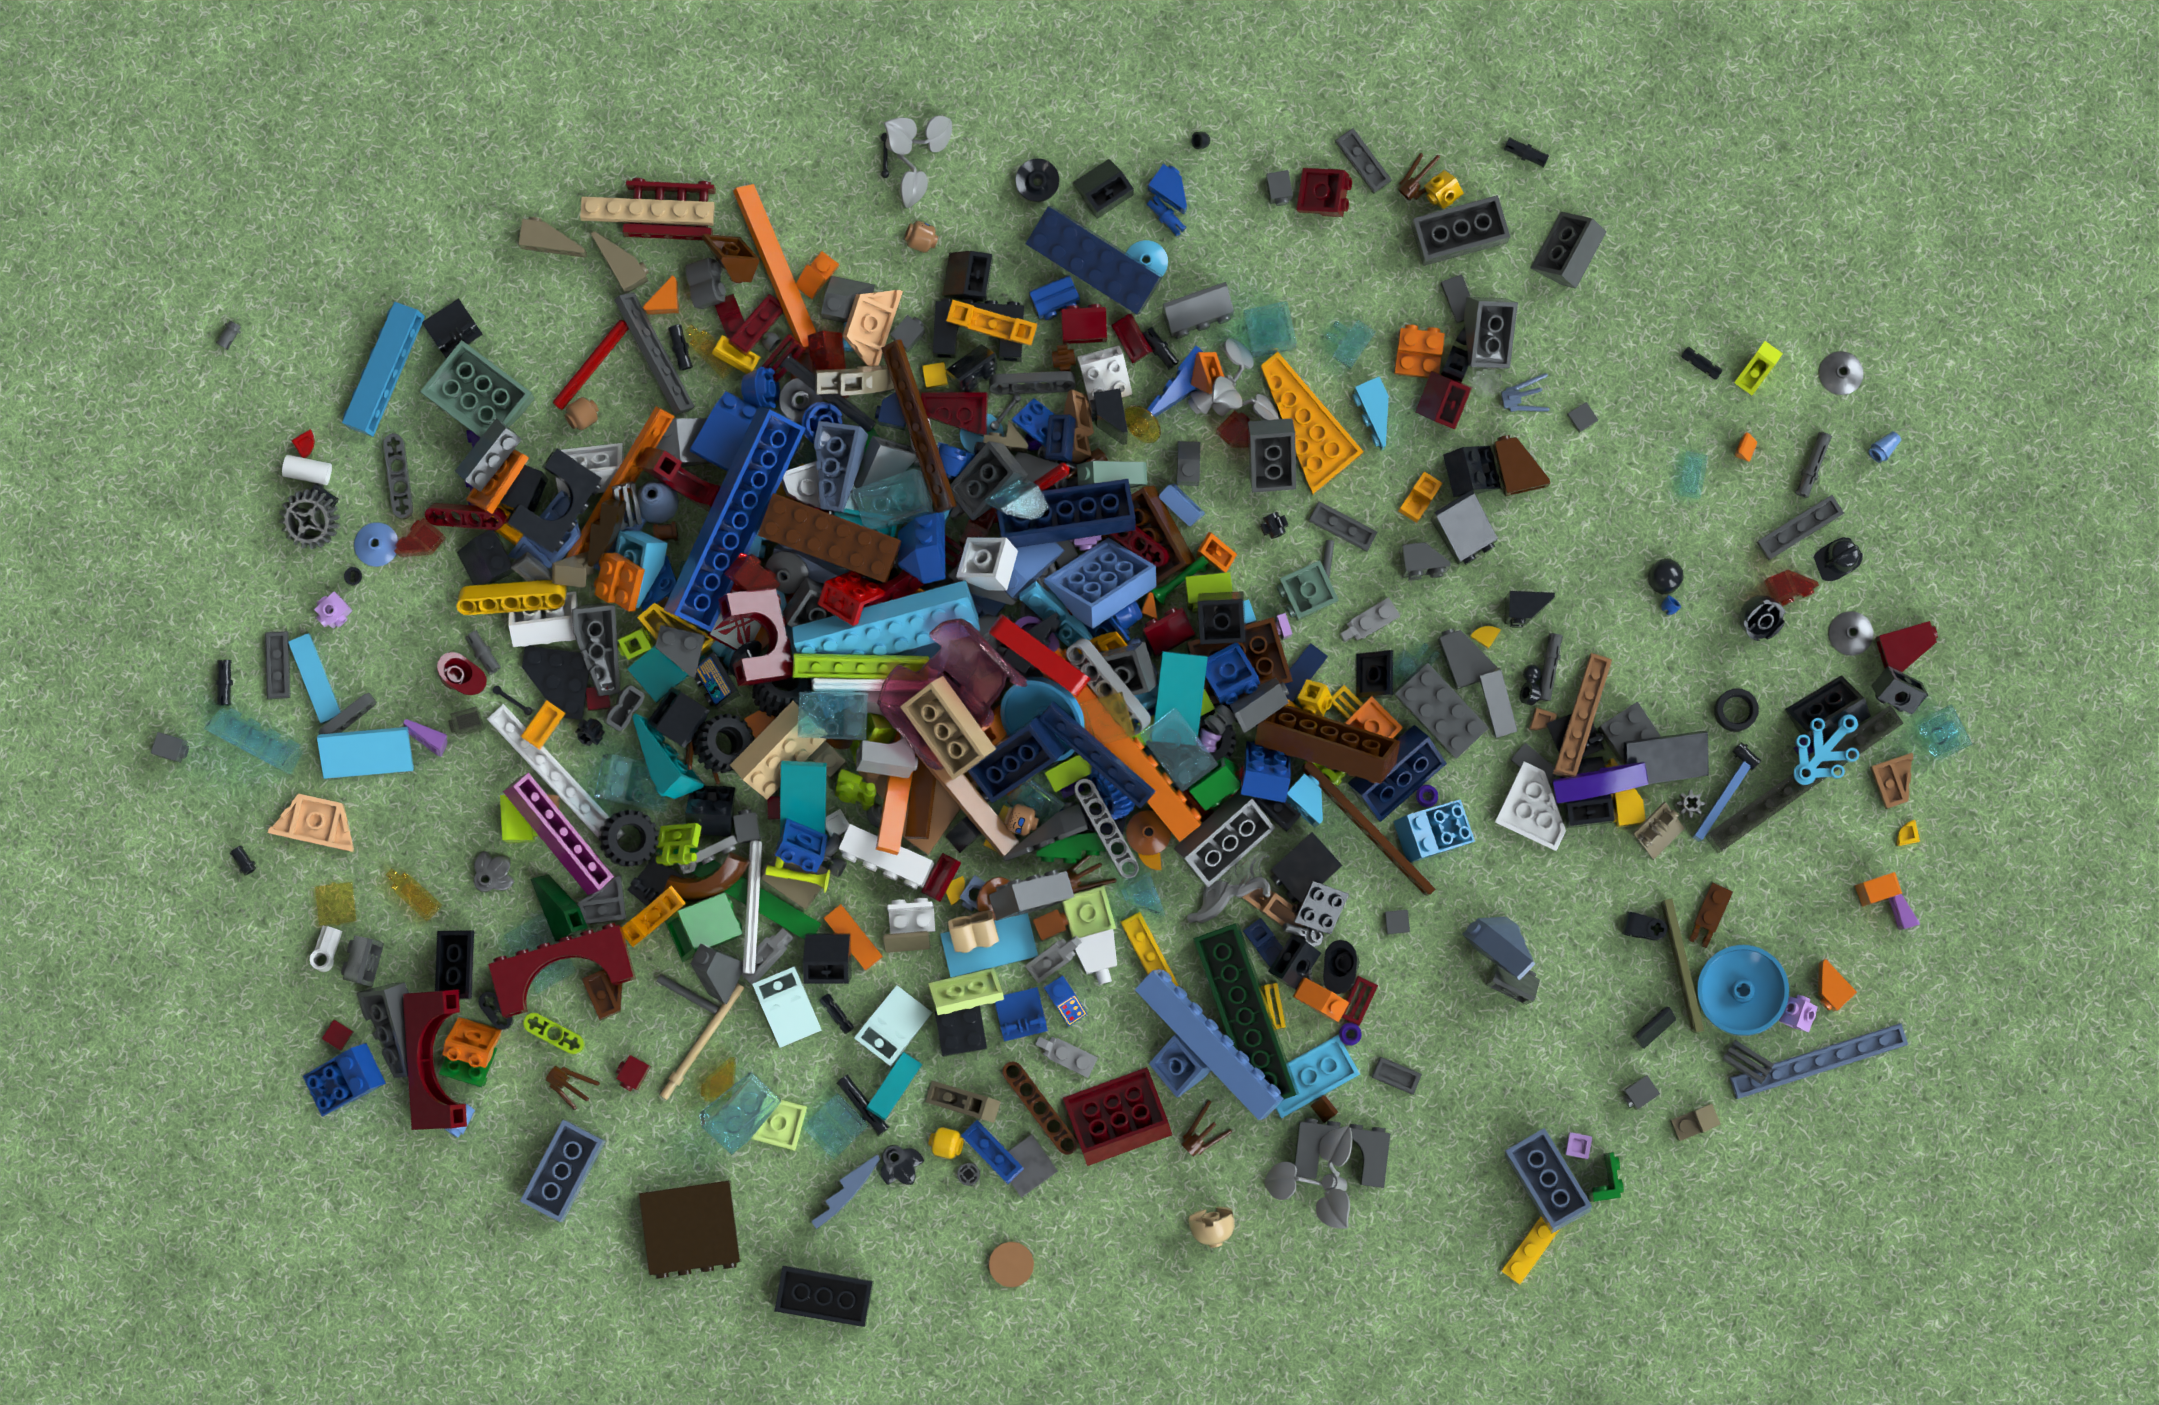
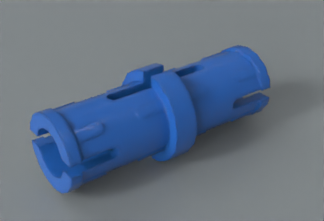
M1157 195L1154 196L1152 199L1158 206L1152 200L1147 203V206L1159 217L1161 223H1165L1176 237L1181 234L1180 230L1183 232L1187 227L1174 215L1172 208L1168 209Z

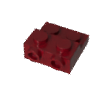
M1303 168L1296 210L1299 213L1343 217L1344 212H1347L1349 209V200L1346 196L1347 190L1352 188V178L1349 177L1350 175L1345 170Z

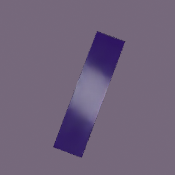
M1645 762L1600 768L1599 771L1580 773L1575 777L1553 780L1557 803L1603 796L1649 784Z

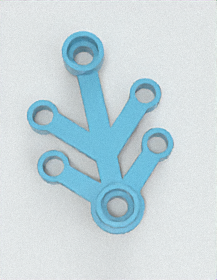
M1845 715L1839 719V728L1824 745L1822 730L1825 727V722L1821 718H1815L1811 721L1810 728L1813 731L1815 756L1810 761L1808 760L1807 752L1810 738L1807 735H1800L1796 738L1795 744L1798 747L1799 764L1795 767L1793 775L1799 784L1808 785L1815 778L1820 777L1839 779L1844 775L1845 770L1841 765H1834L1831 768H1817L1822 761L1846 760L1854 762L1859 758V752L1855 748L1831 752L1846 733L1848 734L1856 730L1858 721L1853 715ZM1846 720L1852 721V727L1846 726ZM1815 721L1820 722V729L1814 727ZM1800 738H1804L1806 740L1805 746H1802L1799 743ZM1849 751L1855 753L1854 759L1848 757ZM1834 768L1840 769L1841 774L1839 776L1834 774ZM1803 769L1809 772L1808 777L1802 775Z

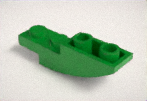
M1088 833L1057 840L1038 850L1036 857H1041V862H1054V858L1063 859V863L1076 864L1077 859L1081 860L1082 851H1086V855L1099 856L1100 852H1106L1096 833ZM1114 843L1111 846V851L1115 855H1120L1123 853L1124 848L1121 844Z

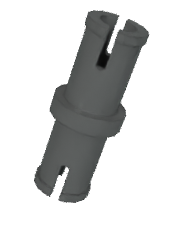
M477 630L469 633L465 639L474 650L476 659H480L489 675L496 673L501 669V666L492 655L490 646H486Z

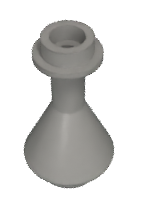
M1224 375L1225 378L1230 380L1233 387L1236 386V382L1231 375ZM1202 390L1192 391L1188 403L1196 414H1207L1213 404L1212 394Z

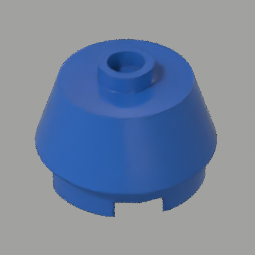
M759 367L743 376L741 393L744 401L757 408L758 406L767 409L777 407L775 401L779 400L780 384L774 381L773 375L775 371L772 368Z
M827 402L812 404L801 418L800 425L806 428L803 433L804 436L814 444L818 422L843 424L842 413L837 407Z
M938 442L937 448L947 478L954 480V477H958L973 460L975 454Z

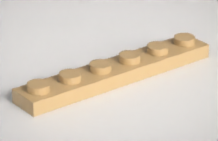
M582 197L580 219L581 221L713 226L715 204L714 202Z

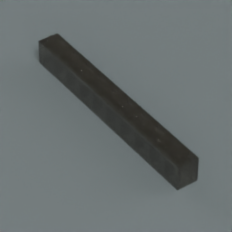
M1890 705L1860 725L1855 731L1843 737L1831 752L1855 748L1861 754L1901 726L1903 721ZM1849 751L1848 757L1854 759L1855 753ZM1822 761L1817 768H1831L1834 765L1844 766L1848 761ZM1803 769L1802 775L1808 777L1809 772ZM1792 773L1708 832L1705 837L1718 854L1827 777L1815 778L1811 784L1801 785L1794 779Z

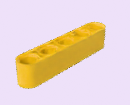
M552 580L465 586L459 591L456 608L463 615L558 609L565 604L567 586L554 584Z

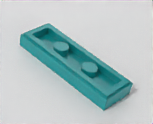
M903 1052L866 1109L885 1121L922 1064Z

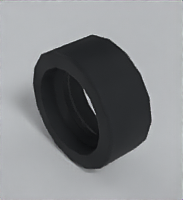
M1733 688L1724 692L1717 699L1714 706V715L1717 722L1722 728L1731 732H1740L1749 728L1756 721L1759 714V705L1756 698L1749 691L1740 688ZM1740 697L1748 703L1749 715L1745 721L1733 723L1725 717L1723 707L1730 698Z

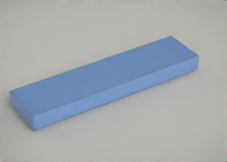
M1742 762L1692 838L1698 842L1704 839L1751 768L1749 764Z

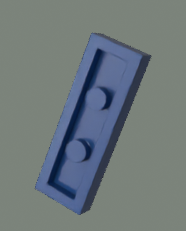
M978 1120L961 1135L1007 1184L1024 1169Z

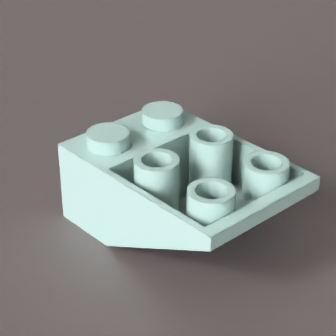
M795 966L753 983L755 992L780 1048L822 1031Z
M896 985L858 1032L855 1039L888 1065L892 1066L933 1012Z

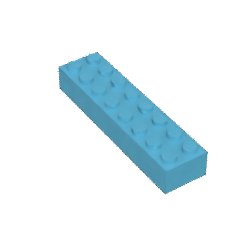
M966 580L865 607L862 610L858 624L854 626L835 615L792 627L794 645L798 654L891 655L980 631L978 614Z

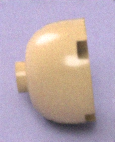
M1216 1207L1218 1212L1206 1213L1205 1209L1190 1215L1189 1226L1193 1237L1198 1242L1209 1245L1211 1248L1222 1246L1223 1242L1228 1240L1234 1231L1235 1225L1232 1209Z

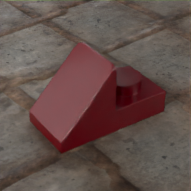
M734 294L726 296L725 302L715 305L726 336L729 339L745 322Z

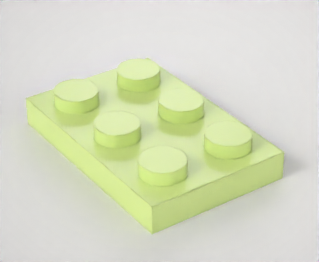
M994 968L928 983L938 1015L950 1014L953 1011L971 1009L975 1006L1004 1000Z

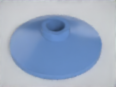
M371 523L364 526L357 533L354 548L356 555L363 563L378 567L386 565L394 559L398 552L399 541L395 531L388 525ZM373 540L379 541L377 547H372L371 543Z

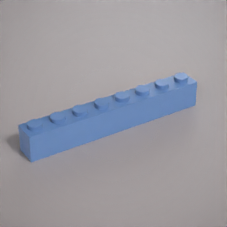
M1160 969L1153 970L1139 984L1135 991L1258 1120L1266 1118L1284 1100L1280 1095V1090L1264 1079V1073L1249 1063L1248 1056L1242 1051H1238L1233 1046V1041L1227 1035L1221 1034L1218 1030V1025L1202 1014V1008L1198 1004L1192 1003L1186 997L1187 993L1185 990L1176 986L1166 971Z

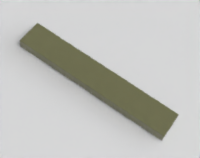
M1673 899L1663 900L1661 906L1691 1031L1693 1033L1704 1031Z

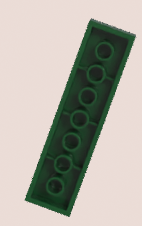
M1234 923L1193 938L1228 1037L1234 1043L1233 1046L1248 1056L1249 1063L1264 1073V1079L1269 1084L1275 1085L1280 1090V1095L1284 1099L1298 1095L1299 1091L1239 923Z

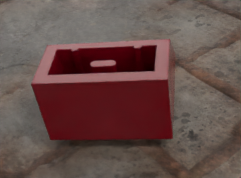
M1100 304L1088 305V308L1070 305L1066 306V309H1061L1063 345L1107 342L1106 307H1101Z
M1431 371L1415 413L1456 429L1473 387Z
M1174 607L1164 613V618L1160 620L1154 618L1145 624L1146 627L1143 629L1142 636L1155 658L1162 655V651L1168 652L1194 637L1195 633L1183 608L1177 610Z

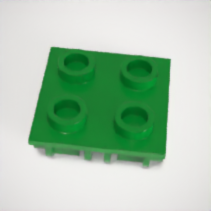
M494 1048L492 1058L486 1068L481 1066L472 1067L469 1063L461 1060L451 1061L446 1056L439 1075L482 1088V1086L486 1085V1076L497 1048Z

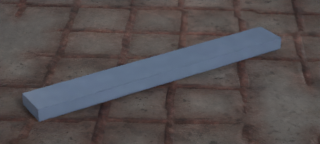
M1900 1023L1774 1063L1773 1068L1762 1084L1744 1073L1729 1079L1736 1099H1740L1906 1046L1908 1042ZM1756 1069L1752 1070L1756 1074L1760 1076L1762 1075V1073L1757 1071Z

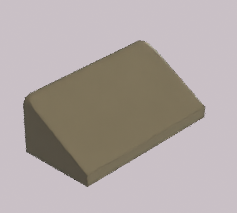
M928 931L884 934L883 936L886 953L930 949Z

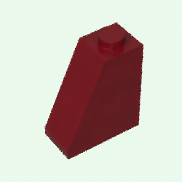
M1928 621L1879 635L1875 638L1884 669L1889 666L1903 672L1937 643L1938 633L1936 627L1932 626L1931 622Z

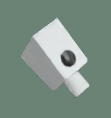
M1113 929L1079 938L1082 943L1078 945L1075 952L1086 975L1096 973L1099 985L1112 982L1109 968L1117 966Z

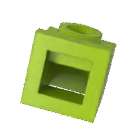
M644 626L618 639L619 644H617L621 655H626L628 660L654 646ZM637 639L639 645L633 646L631 640Z

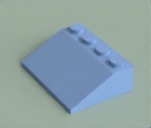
M1107 538L1046 577L1044 582L1079 621L1093 629L1156 587V566Z

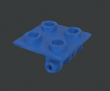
M1033 398L1012 418V421L1046 447L1049 415L1055 414Z
M667 555L665 556L662 569L641 603L643 612L653 603L657 604L666 596L669 598L677 582Z
M1038 987L1003 995L1004 1000L995 1002L1004 1042L1048 1031Z

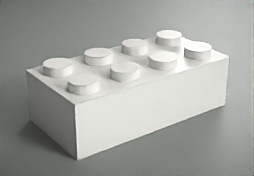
M851 824L849 825L839 847L844 859L853 863L856 860L862 861L863 867L874 872L880 869L884 871L885 877L897 881V878L905 880L904 884L914 890H917L918 887H924L934 865L932 860L901 846L898 855L876 850L878 836Z

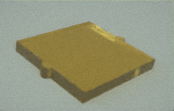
M332 882L331 885L315 887L319 926L330 924L339 926L341 923L357 921L353 882L340 884Z

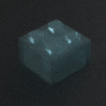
M1287 301L1244 310L1243 319L1253 358L1296 349L1297 341Z

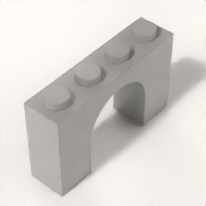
M858 691V711L879 714L891 719L900 731V740L892 744L862 740L856 751V771L909 778L913 770L917 769L918 758L915 757V751L918 747V738L915 737L917 729L900 707L916 695V691Z

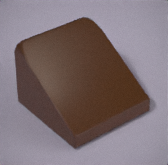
M1324 1095L1311 1104V1108L1323 1123L1338 1113L1337 1109Z

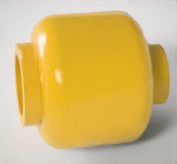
M940 1127L935 1133H931L928 1145L931 1146L932 1153L935 1156L953 1159L956 1155L959 1156L961 1154L964 1139L961 1138L958 1131Z

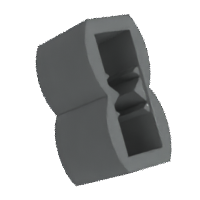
M705 258L686 265L690 296L695 308L706 309L725 302L726 289L720 281L722 269L715 259Z
M632 685L625 686L619 692L616 704L611 706L606 712L604 723L616 731H622L629 724L632 712L641 706L644 700V693Z

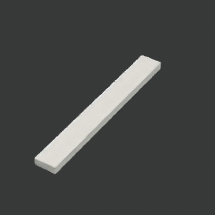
M502 704L487 720L599 838L601 836V826H604V821L610 817L544 746L539 750L520 737L526 727ZM621 829L618 831L617 841L625 834Z

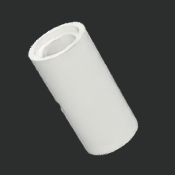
M286 455L282 467L283 477L328 485L332 472L331 463Z

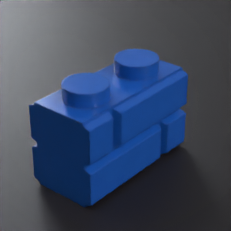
M1070 275L1029 292V297L1039 320L1043 318L1045 320L1053 319L1057 316V312L1061 311V309H1066V306L1080 303V297Z

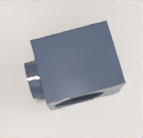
M974 875L960 896V899L963 901L961 905L971 912L974 909L978 911L977 901H972L969 898V893L974 889L980 890L986 882Z

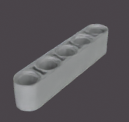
M1081 638L1067 649L1066 656L1069 662L1091 678L1087 684L1122 727L1132 735L1142 732L1150 724L1151 718L1149 713L1089 640ZM1077 648L1082 651L1083 655L1078 652ZM1091 666H1094L1097 672H1095ZM1106 683L1110 685L1111 690L1107 688ZM1120 701L1125 704L1126 708L1121 705ZM1134 718L1139 721L1140 725L1135 722Z
M1088 779L1079 780L1074 788L1075 796L1118 874L1124 879L1134 878L1139 870L1138 863L1096 787ZM1082 784H1087L1091 788V792L1083 796L1078 792V787ZM1092 804L1101 806L1102 812L1099 815H1092L1089 812V807ZM1102 824H1110L1113 832L1110 835L1102 834L1100 831ZM1114 843H1119L1123 846L1124 851L1120 855H1115L1111 851V846ZM1131 863L1135 868L1134 873L1130 875L1124 874L1122 865Z

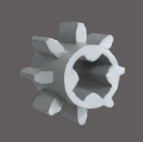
M1692 789L1688 791V796L1681 793L1679 796L1682 798V801L1676 803L1677 806L1682 808L1679 814L1686 812L1688 817L1692 818L1695 811L1696 814L1700 815L1702 812L1699 807L1705 805V802H1701L1699 799L1702 794L1694 795ZM1693 799L1695 801L1694 807L1688 808L1686 806L1688 801Z

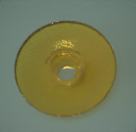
M1138 405L1128 406L1124 410L1127 429L1136 439L1144 443H1154L1160 438V425L1150 411Z

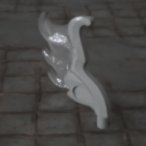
M1264 851L1253 852L1242 864L1238 865V861L1212 886L1209 888L1206 886L1203 892L1201 910H1198V913L1188 914V922H1199L1201 924L1209 921L1222 912L1230 898L1233 896L1241 898L1258 888L1263 889V895L1270 897V884L1262 877L1260 872L1262 859L1269 858V855Z

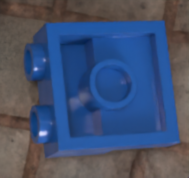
M1233 643L1207 658L1205 678L1220 704L1226 703L1230 705L1237 701V696L1244 692L1251 694L1257 690V685L1260 684L1259 677L1238 643Z
M786 818L782 827L781 837L777 843L775 856H778L786 863L792 862L799 865L807 872L813 871L817 873L824 860L827 835Z

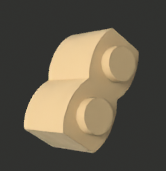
M982 911L971 916L957 917L948 921L955 952L967 953L975 947L987 948L999 941L992 911Z

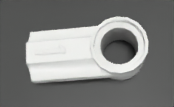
M323 925L315 950L310 955L312 967L320 972H327L333 967V958L342 931ZM325 955L327 958L326 963L323 966H318L317 959Z

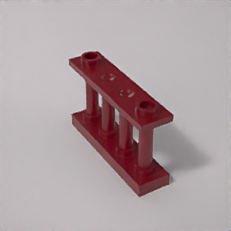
M632 178V181L626 180L628 190H633V199H642V191H655V200H664V192H677V201H686V193H699V201L708 202V194H716L715 185L708 181H698V184L650 182L645 181L643 178ZM623 223V234L625 237L703 241V234L713 235L712 228L703 225L687 227L686 225L678 224L666 226L653 223L651 225Z

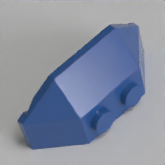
M942 512L916 517L898 531V539L902 541L898 551V565L910 575L918 578L923 584L945 579V515Z

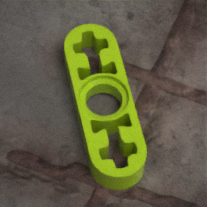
M530 1013L525 1017L523 1022L524 1028L531 1034L570 1054H579L583 1051L585 1042L580 1035L537 1013ZM539 1018L537 1022L545 1026V1022L549 1023L545 1027L543 1035L539 1034L542 1029L534 1027L532 1030L530 1028L531 1024L528 1023L530 1019ZM552 1027H557L560 1030L561 1034L557 1040H551L548 1037V1031ZM565 1032L569 1033L566 1038L570 1040L578 1039L579 1048L570 1050V1044L563 1042V1046L559 1044L564 1039Z

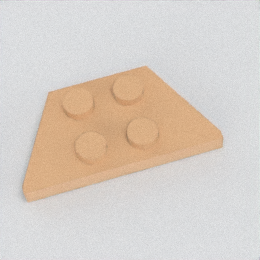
M901 290L856 294L843 337L866 366H878L883 353L881 348L886 344L903 292Z
M298 794L291 805L283 811L277 822L268 829L269 834L345 851H354L343 803Z

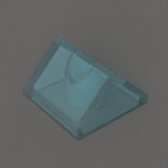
M1032 778L1016 787L1005 801L1011 807L1015 804H1020L1033 808L1035 810V817L1039 818L1038 827L1047 822L1064 806L1061 799Z

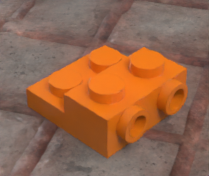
M1405 325V328H1401L1394 374L1429 378L1431 371L1439 373L1445 333H1440V329L1434 327L1427 328V331L1418 330L1416 325Z
M604 553L603 557L599 560L601 568L599 577L594 581V587L596 588L594 595L607 603H616L627 611H635L645 569L619 553Z
M1372 696L1345 722V724L1392 739L1403 729Z
M459 1017L445 1040L442 1055L447 1056L451 1061L461 1060L469 1063L472 1067L481 1066L486 1068L492 1058L493 1050L500 1039L502 1030Z

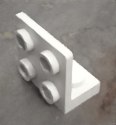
M1120 346L1077 357L1089 404L1090 400H1093L1095 392L1120 388L1122 397L1132 395L1124 355Z
M916 898L914 903H906L905 900H892V904L887 905L890 934L935 931L934 904L929 902L928 898Z

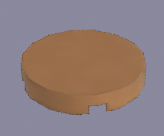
M1002 1243L994 1249L990 1256V1273L995 1281L1003 1286H1020L1033 1273L1034 1260L1032 1254L1027 1247L1020 1243Z

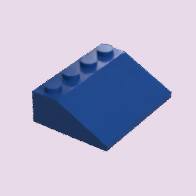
M725 391L711 411L690 448V452L728 471L757 407ZM800 440V442H799V444H798V446H797V448H796L795 453H796V452L798 451V449L800 448L801 440Z

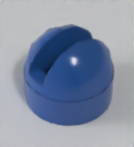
M1668 595L1661 603L1662 611L1668 610L1667 615H1673L1681 608V605L1675 598Z

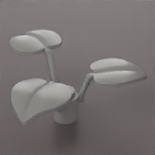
M942 115L931 118L925 128V136L927 138L925 140L913 139L917 133V127L912 119L899 117L884 122L887 132V150L897 153V158L904 161L912 170V172L907 171L904 173L900 184L901 198L905 208H910L923 197L928 187V179L926 174L922 171H917L916 167L904 155L911 151L912 143H928L931 152L943 150L948 144L952 133V121L950 118Z
M1228 337L1224 343V350L1227 357L1234 364L1239 365V370L1233 378L1236 382L1244 367L1251 369L1254 361L1250 351L1241 342ZM1223 376L1215 379L1212 389V407L1220 416L1226 415L1231 409L1237 410L1247 404H1253L1254 412L1261 419H1280L1276 406L1268 397L1257 394L1255 400L1249 399L1242 402L1240 394L1233 387L1230 380Z
M1345 1126L1332 1130L1325 1134L1320 1142V1156L1324 1160H1329L1328 1167L1333 1174H1327L1323 1177L1322 1181L1296 1177L1297 1168L1294 1164L1280 1162L1268 1172L1265 1179V1188L1274 1198L1286 1200L1295 1193L1296 1181L1320 1185L1327 1192H1325V1197L1319 1199L1316 1204L1317 1217L1321 1222L1330 1227L1347 1229L1350 1211V1199L1345 1192L1347 1181L1339 1176L1340 1172L1336 1171L1333 1164L1341 1167L1348 1161L1352 1149L1351 1128Z

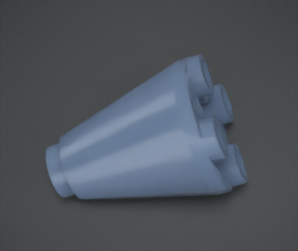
M656 479L647 481L639 487L637 497L641 518L649 523L660 524L667 522L675 516L679 504V498L675 490ZM652 492H653L654 494H656V496H655L654 498H650L651 495H652Z

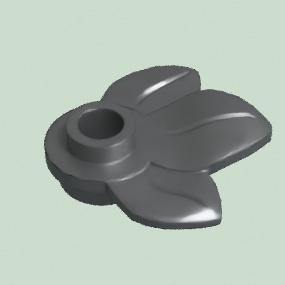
M486 851L482 852L474 864L476 871L474 877L475 887L481 892H489L492 889L504 891L510 888L514 883L513 878L507 875L511 864L510 857L498 856L492 859ZM487 877L489 882L483 883L481 879Z

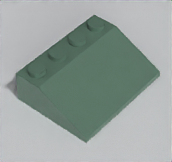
M462 340L420 391V393L480 438L496 418L510 427L535 399L529 390Z

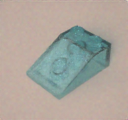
M912 469L853 490L863 526L872 530L909 523L916 517L934 514L923 473L917 469Z
M1176 707L1140 734L1182 792L1219 765Z
M750 1072L700 1112L701 1127L732 1155L753 1137L781 1103V1099Z

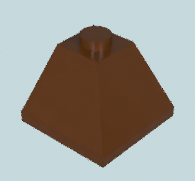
M702 235L703 241L731 281L735 283L752 282L760 259L741 237Z

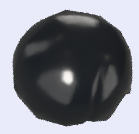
M1670 558L1657 561L1648 573L1649 585L1655 592L1662 595L1675 592L1684 579L1683 569L1678 562Z

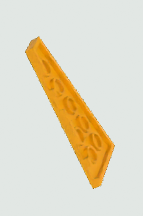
M1276 352L1261 365V370L1281 419H1293L1296 456L1313 495L1361 456L1364 451L1280 353Z

